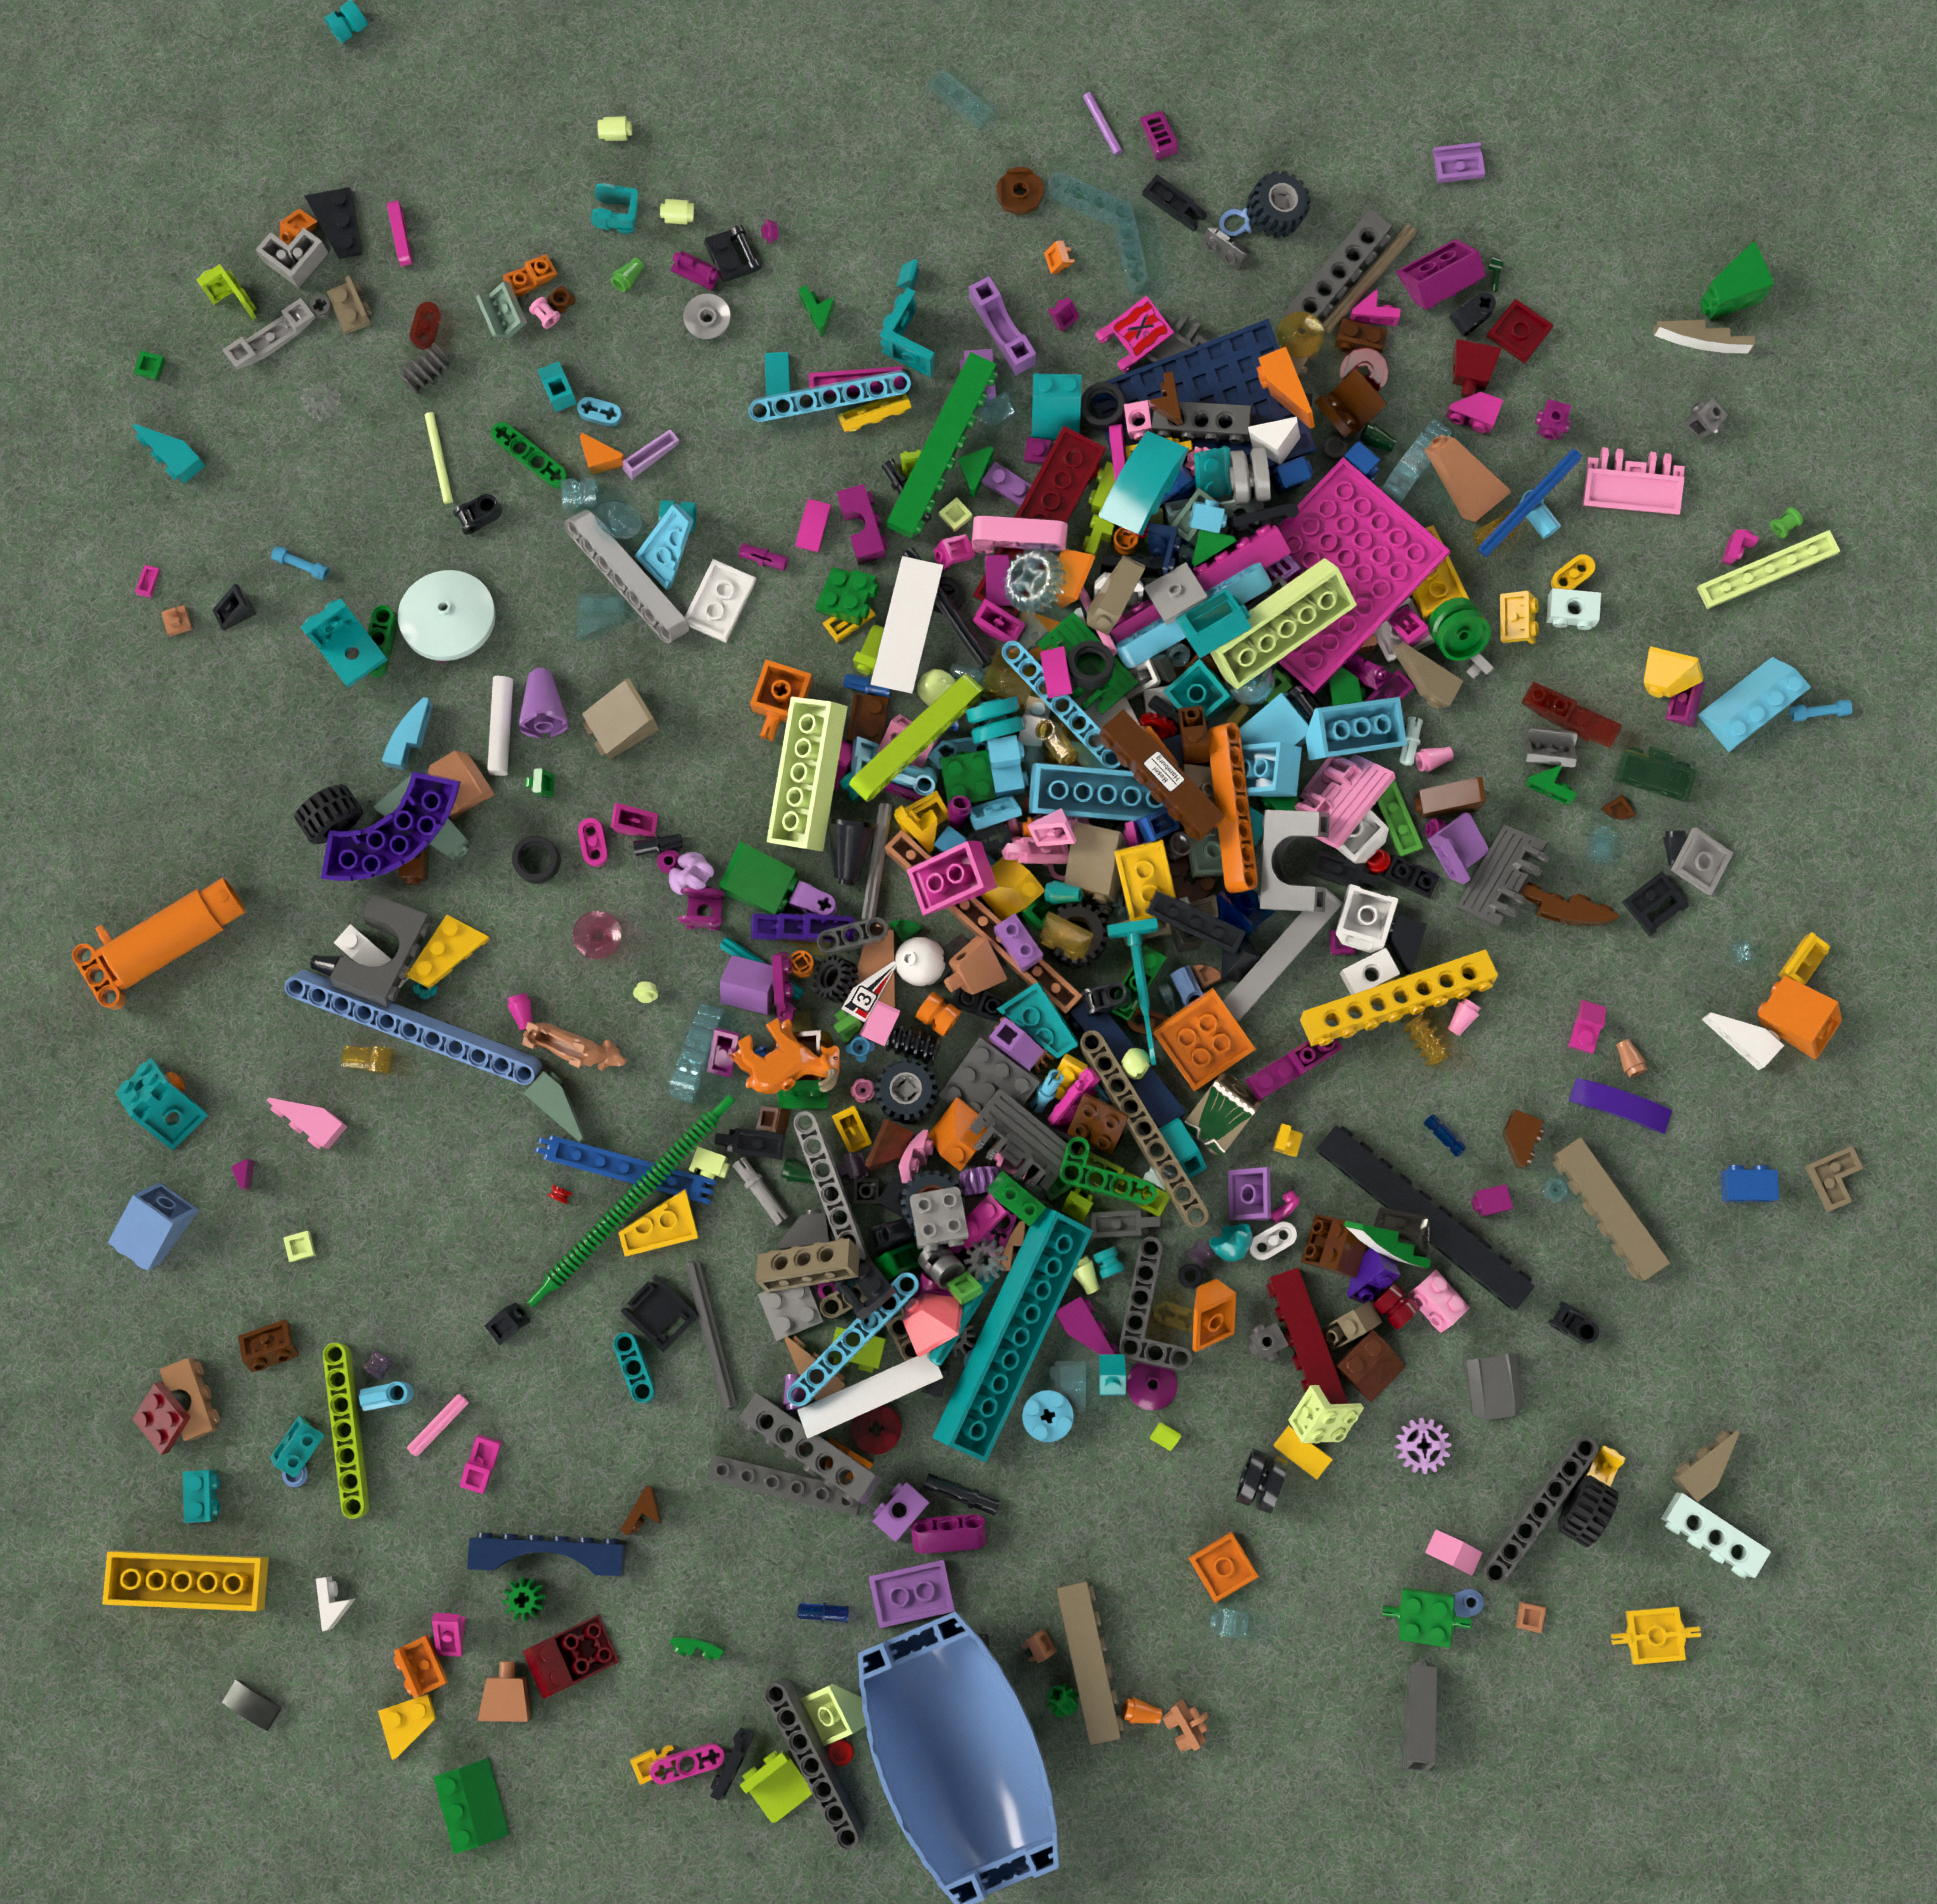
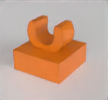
M1055 241L1044 252L1051 274L1060 273L1064 268L1070 267L1075 262L1074 259H1069L1068 254L1071 252V248L1065 247L1064 241Z

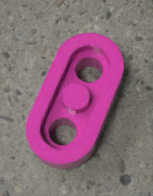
M594 818L584 819L578 826L583 858L588 865L600 867L608 859L604 830L598 820ZM590 828L596 830L592 836L587 835V831ZM595 851L600 852V857L597 859L592 858V854Z

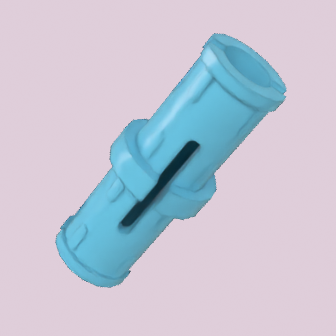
M1056 1069L1050 1070L1045 1081L1037 1087V1094L1030 1102L1031 1109L1034 1108L1036 1103L1038 1104L1034 1112H1044L1049 1101L1055 1098L1056 1090L1064 1080L1063 1074H1060L1058 1079H1056L1060 1071Z

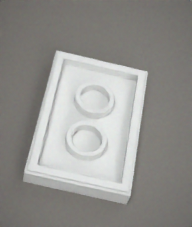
M713 559L684 617L689 627L727 643L757 578Z

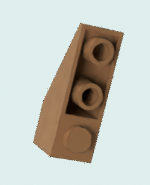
M788 1336L785 1338L797 1371L801 1376L820 1356L815 1352L812 1355L806 1352L804 1348L807 1345L796 1336L793 1339ZM820 1369L814 1370L810 1376L811 1381L815 1384L821 1383L824 1380L823 1371ZM839 1372L814 1399L818 1401L843 1390L847 1386L843 1382L846 1377Z

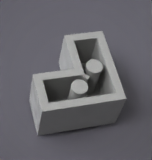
M305 228L300 231L289 245L270 232L256 248V252L266 265L298 288L328 255L323 242Z

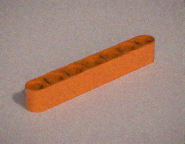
M1230 722L1210 728L1207 734L1215 806L1226 816L1218 826L1224 883L1227 891L1235 894L1255 889L1258 884L1241 735L1238 726Z

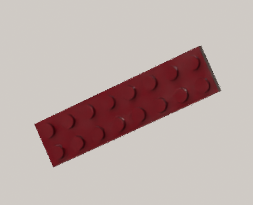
M1063 426L1014 518L1055 520L1067 523L1103 457L1106 447ZM1004 547L997 549L995 555L1010 556L1011 606H998L999 608L1017 618L1052 551ZM986 572L973 594L974 598L982 602L984 599H987Z

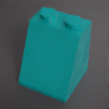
M1033 374L1032 438L1056 440L1063 426L1079 433L1082 375Z

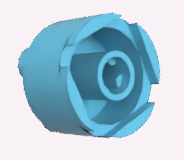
M1051 1390L1040 1391L1031 1396L1026 1402L1022 1413V1420L1026 1431L1033 1438L1042 1442H1054L1063 1438L1071 1429L1074 1418L1072 1406L1066 1397ZM1044 1409L1055 1413V1417L1052 1418V1423L1050 1424L1046 1420H1041L1040 1416L1044 1414Z

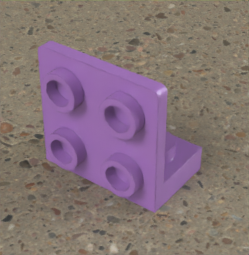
M1467 812L1428 839L1449 879L1462 885L1470 880L1467 873L1468 867L1485 856L1489 851L1471 815Z

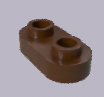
M1137 1007L1129 1021L1126 1020V1024L1131 1031L1147 1036L1143 1013L1140 1007ZM1149 1010L1151 1030L1170 1017ZM1135 1017H1141L1143 1023L1141 1025L1135 1024ZM1152 1033V1038L1157 1040L1155 1035Z

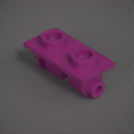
M682 250L680 253L675 252L672 260L675 262L670 271L711 291L713 290L720 277L715 266Z
M1356 653L1342 666L1356 676L1359 682L1376 691L1393 676L1383 666H1377L1356 655Z

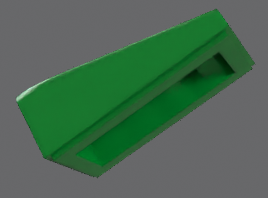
M914 1241L884 1253L875 1259V1263L889 1281L900 1276L902 1273H908L921 1267L918 1263V1258L923 1250L922 1248L918 1249L917 1242Z

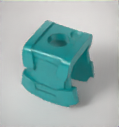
M607 183L597 184L594 192L597 201L606 204L629 206L628 214H619L598 207V209H593L591 212L592 224L599 229H617L621 234L633 233L638 209V190Z

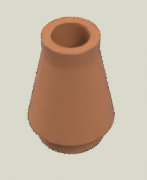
M1630 1039L1621 1041L1616 1045L1625 1074H1628L1629 1078L1636 1077L1648 1070L1646 1060L1634 1047Z

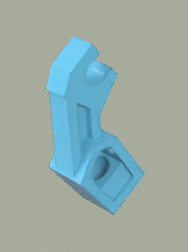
M972 737L942 740L930 752L927 761L939 773L941 771L939 758H943L939 751L946 748L949 751H953V754L951 753L950 756H954L962 751H968V753L976 752L979 746L987 750V740L975 744Z

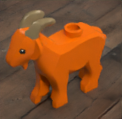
M778 1018L766 1024L767 1030L779 1048L768 1053L764 1058L753 1052V1039L750 1035L737 1042L740 1047L738 1051L729 1054L730 1058L739 1068L750 1075L746 1081V1088H753L755 1091L764 1094H775L782 1089L783 1091L789 1090L796 1084L795 1081L804 1075H816L826 1078L819 1082L818 1085L821 1086V1092H827L832 1090L837 1084L840 1071L839 1048L837 1046L830 1048L820 1046L823 1054L818 1057L809 1048L796 1040L792 1033V1024L789 1018L782 1024Z

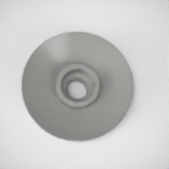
M701 294L694 297L688 302L683 313V320L687 330L695 337L701 339H713L720 336L728 328L731 319L727 303L721 297L714 294ZM711 317L712 321L706 323L704 318Z

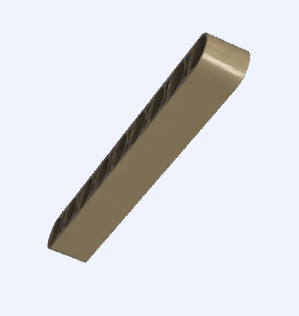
M1090 1030L1086 1032L1080 1041L1079 1047L1090 1067L1094 1068L1101 1078L1099 1082L1115 1108L1129 1115L1126 1123L1128 1130L1185 1224L1190 1228H1200L1207 1222L1209 1216L1205 1205L1102 1035L1097 1031ZM1087 1038L1096 1039L1098 1047L1096 1049L1087 1048L1085 1040ZM1101 1059L1108 1060L1111 1064V1069L1107 1071L1101 1070L1098 1067V1061ZM1115 1080L1121 1081L1124 1085V1090L1122 1092L1113 1091L1111 1082ZM1126 1102H1133L1137 1107V1112L1134 1114L1127 1113L1124 1110V1104ZM1140 1123L1147 1124L1150 1128V1133L1146 1136L1140 1135L1137 1131V1125ZM1152 1145H1159L1162 1148L1163 1155L1161 1157L1152 1156L1150 1153ZM1164 1167H1173L1176 1171V1177L1174 1179L1166 1178L1163 1174ZM1177 1189H1186L1189 1192V1199L1187 1201L1179 1200L1176 1195ZM1191 1210L1201 1212L1202 1221L1200 1223L1192 1222L1190 1219Z

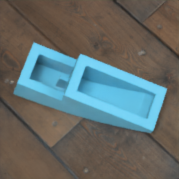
M423 697L414 705L393 732L382 758V762L387 767L405 771L411 748L421 750L433 703L429 698Z

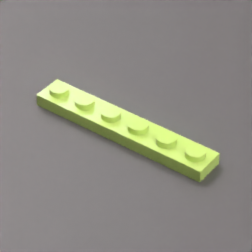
M1830 530L1703 583L1697 587V590L1706 608L1710 609L1837 555L1840 549Z

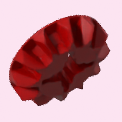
M1152 712L1142 714L1139 720L1140 726H1151L1161 740L1176 735L1177 727L1173 725L1174 722L1172 720L1166 719V716H1161L1159 713L1153 714Z

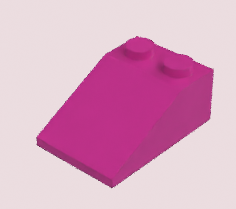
M966 841L907 869L923 916L976 898L998 888L982 842Z

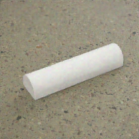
M505 676L493 677L488 773L495 776H505L508 774L513 679Z

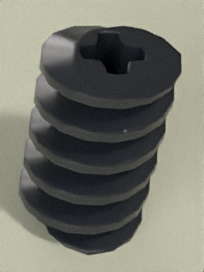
M901 1023L897 1029L893 1026L885 1050L889 1052L895 1047L896 1055H899L904 1050L905 1058H909L913 1053V1059L919 1060L923 1057L925 1065L930 1060H932L933 1064L941 1043V1037L938 1036L932 1042V1034L929 1033L923 1039L922 1030L913 1035V1027L910 1026L904 1032V1024Z

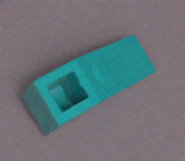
M137 424L132 426L138 432L135 436L144 447L149 445L153 449L150 454L159 464L164 461L168 466L165 471L174 481L179 478L185 484L206 466L185 441Z

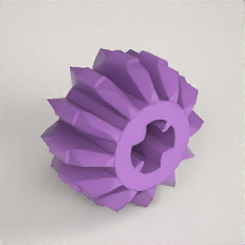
M987 1166L962 1171L959 1174V1186L963 1194L967 1197L988 1195L989 1192L986 1189L1000 1174L999 1169L994 1166Z

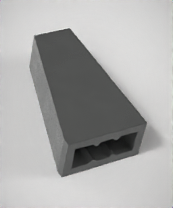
M1415 1662L1407 1670L1401 1770L1427 1772L1436 1763L1437 1667H1430L1428 1662Z

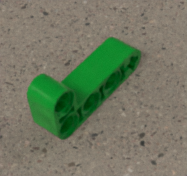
M1075 1137L1068 1142L1059 1171L1060 1180L1064 1184L1138 1205H1147L1155 1200L1157 1190L1152 1183L1086 1165L1090 1150L1088 1141L1082 1137ZM1075 1142H1079L1084 1146V1153L1080 1156L1074 1155L1071 1151V1145ZM1074 1167L1078 1172V1177L1075 1180L1067 1179L1064 1174L1065 1168ZM1093 1173L1099 1174L1102 1178L1101 1186H1092L1089 1183V1176ZM1116 1180H1122L1126 1183L1125 1193L1120 1194L1114 1190L1113 1184ZM1132 1183L1136 1184L1134 1189L1142 1190L1146 1187L1147 1192L1151 1194V1196L1146 1197L1144 1200L1141 1199L1142 1195L1139 1193H1132V1197L1128 1195L1132 1190Z

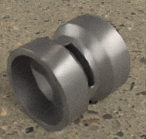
M1178 831L1163 839L1166 856L1169 860H1176L1188 854L1193 847L1191 837L1183 831Z

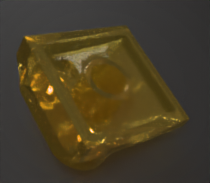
M1048 911L1039 937L1043 939L1041 943L1051 949L1058 947L1064 950L1063 954L1077 961L1078 958L1083 959L1086 952H1088L1094 934Z

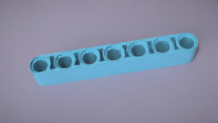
M897 370L754 399L751 403L749 414L753 420L763 422L901 395L910 389L911 379L907 372ZM903 376L907 380L904 388L894 386L893 381L896 377ZM873 381H880L884 388L881 392L874 393L870 389V384ZM851 385H855L860 389V394L855 398L847 394V388ZM833 390L837 395L836 400L833 402L826 401L823 397L824 392ZM802 395H810L813 398V404L809 407L803 406L800 402ZM780 399H785L789 402L790 408L787 411L778 409L777 402ZM756 404H763L767 409V413L763 416L756 415L754 406Z
M1255 563L1205 593L1209 599L1227 588L1232 596L1237 594L1241 603L1244 604L1267 591L1272 586V582L1263 565ZM1161 617L1123 639L1115 647L1124 667L1131 669L1186 637L1177 621L1166 625Z
M1016 641L1007 642L1002 647V656L1005 661L1105 768L1111 770L1122 769L1123 765L1119 761L1115 765L1107 764V757L1114 753L1111 749L1105 748L1102 744L1096 748L1090 745L1092 737L1099 735L1101 729L1068 694L1054 698H1048L1047 694H1042L1041 687L1045 684L1042 666L1020 643ZM1011 649H1020V654L1016 659L1008 658V653ZM1028 666H1036V673L1033 676H1025L1024 672ZM1063 700L1068 701V710L1059 712L1057 710L1059 702ZM1078 718L1086 720V725L1081 730L1074 728V722Z
M902 1273L891 1283L896 1290V1293L892 1296L896 1299L897 1304L892 1310H886L881 1305L872 1313L879 1320L875 1328H867L864 1323L865 1319L860 1320L857 1318L790 1386L787 1391V1399L792 1405L799 1407L807 1405L917 1293L919 1282L913 1274ZM905 1278H911L915 1283L913 1290L909 1292L901 1290L900 1287L901 1281ZM850 1333H858L861 1339L859 1345L850 1347L847 1344V1336ZM833 1351H839L842 1354V1361L838 1365H832L829 1362V1355ZM816 1369H820L824 1373V1380L819 1384L813 1383L810 1377L811 1373ZM801 1387L806 1392V1398L798 1403L794 1401L792 1395L796 1388Z

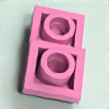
M922 1130L910 1142L900 1160L899 1170L902 1183H907L909 1180L912 1181L914 1173H918L919 1165H926L928 1156L933 1154L934 1144L929 1139L928 1130Z

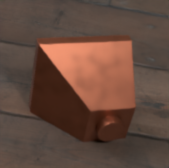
M884 1119L866 1161V1168L870 1171H875L901 1160L906 1148L913 1140L914 1133L888 1119Z

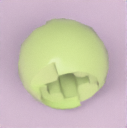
M1131 1048L1121 1061L1123 1064L1120 1067L1128 1078L1141 1079L1150 1066L1148 1064L1151 1061L1150 1056L1145 1050Z

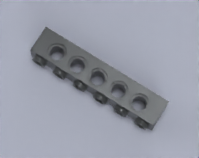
M1369 209L1284 312L1281 323L1302 339L1308 333L1313 335L1320 325L1318 321L1322 316L1327 317L1334 309L1333 303L1336 299L1341 300L1349 290L1347 286L1350 282L1353 281L1355 283L1363 273L1361 269L1364 265H1370L1378 254L1376 253L1380 246L1384 248L1392 237L1390 235L1392 225ZM1362 239H1370L1372 243L1367 244ZM1348 256H1355L1358 260L1351 261ZM1340 273L1344 278H1336L1333 274ZM1319 291H1327L1330 295L1323 296ZM1311 308L1315 313H1307L1304 309Z
M758 1393L754 1394L739 1419L746 1423L744 1426L746 1430L754 1435H757L758 1432L765 1436L763 1441L774 1449L778 1446L785 1450L783 1455L794 1463L797 1460L804 1463L803 1469L814 1477L817 1474L824 1477L823 1483L834 1491L837 1488L844 1491L843 1497L854 1505L857 1502L866 1505L883 1480V1478L821 1435L817 1434L807 1438L802 1422ZM773 1417L772 1427L766 1429V1421ZM789 1431H793V1439L786 1443V1434ZM812 1444L813 1452L810 1456L806 1457L805 1449ZM832 1458L833 1466L830 1470L826 1471L825 1463L828 1459ZM852 1472L854 1476L853 1481L846 1485L845 1477L848 1473Z
M714 1454L707 1477L709 1481L855 1516L858 1515L861 1504L860 1502H857L856 1505L852 1504L843 1497L844 1491L839 1488L836 1491L832 1490L823 1483L824 1480Z

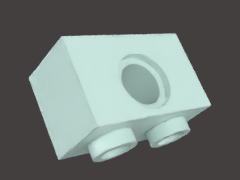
M1552 588L1548 594L1546 623H1553L1554 627L1559 628L1575 625L1581 630H1589L1595 627L1600 618L1601 593ZM1568 607H1575L1579 614L1570 613Z

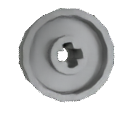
M1265 447L1253 448L1251 450L1249 465L1243 450L1230 451V482L1235 504L1249 503L1251 498L1250 488H1253L1254 498L1257 502L1270 501V479Z

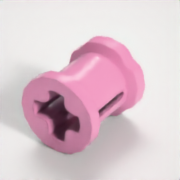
M545 297L536 299L529 308L530 313L536 315L542 321V326L545 329L557 323L561 316L558 311H554L548 305V300Z

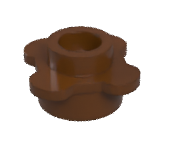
M564 286L555 289L547 298L548 304L553 305L560 314L565 313L566 308L574 305L576 302L575 297L570 295Z

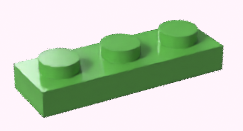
M1393 781L1377 800L1376 804L1385 825L1389 828L1388 833L1398 856L1404 857L1422 850L1423 845L1397 784Z

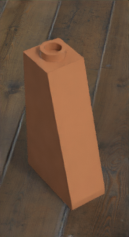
M1445 435L1438 436L1424 449L1463 519L1476 522L1511 493L1506 485L1455 438Z
M878 924L876 926L872 925L869 929L870 933L874 936H879L884 931L882 926ZM887 925L888 932L883 941L863 947L858 964V972L856 973V975H859V980H855L857 985L895 961L894 931L890 930V926ZM895 970L877 1000L893 1008H896Z

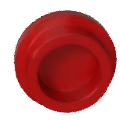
M1377 849L1375 854L1367 860L1366 864L1371 872L1380 873L1389 867L1391 858L1387 852Z

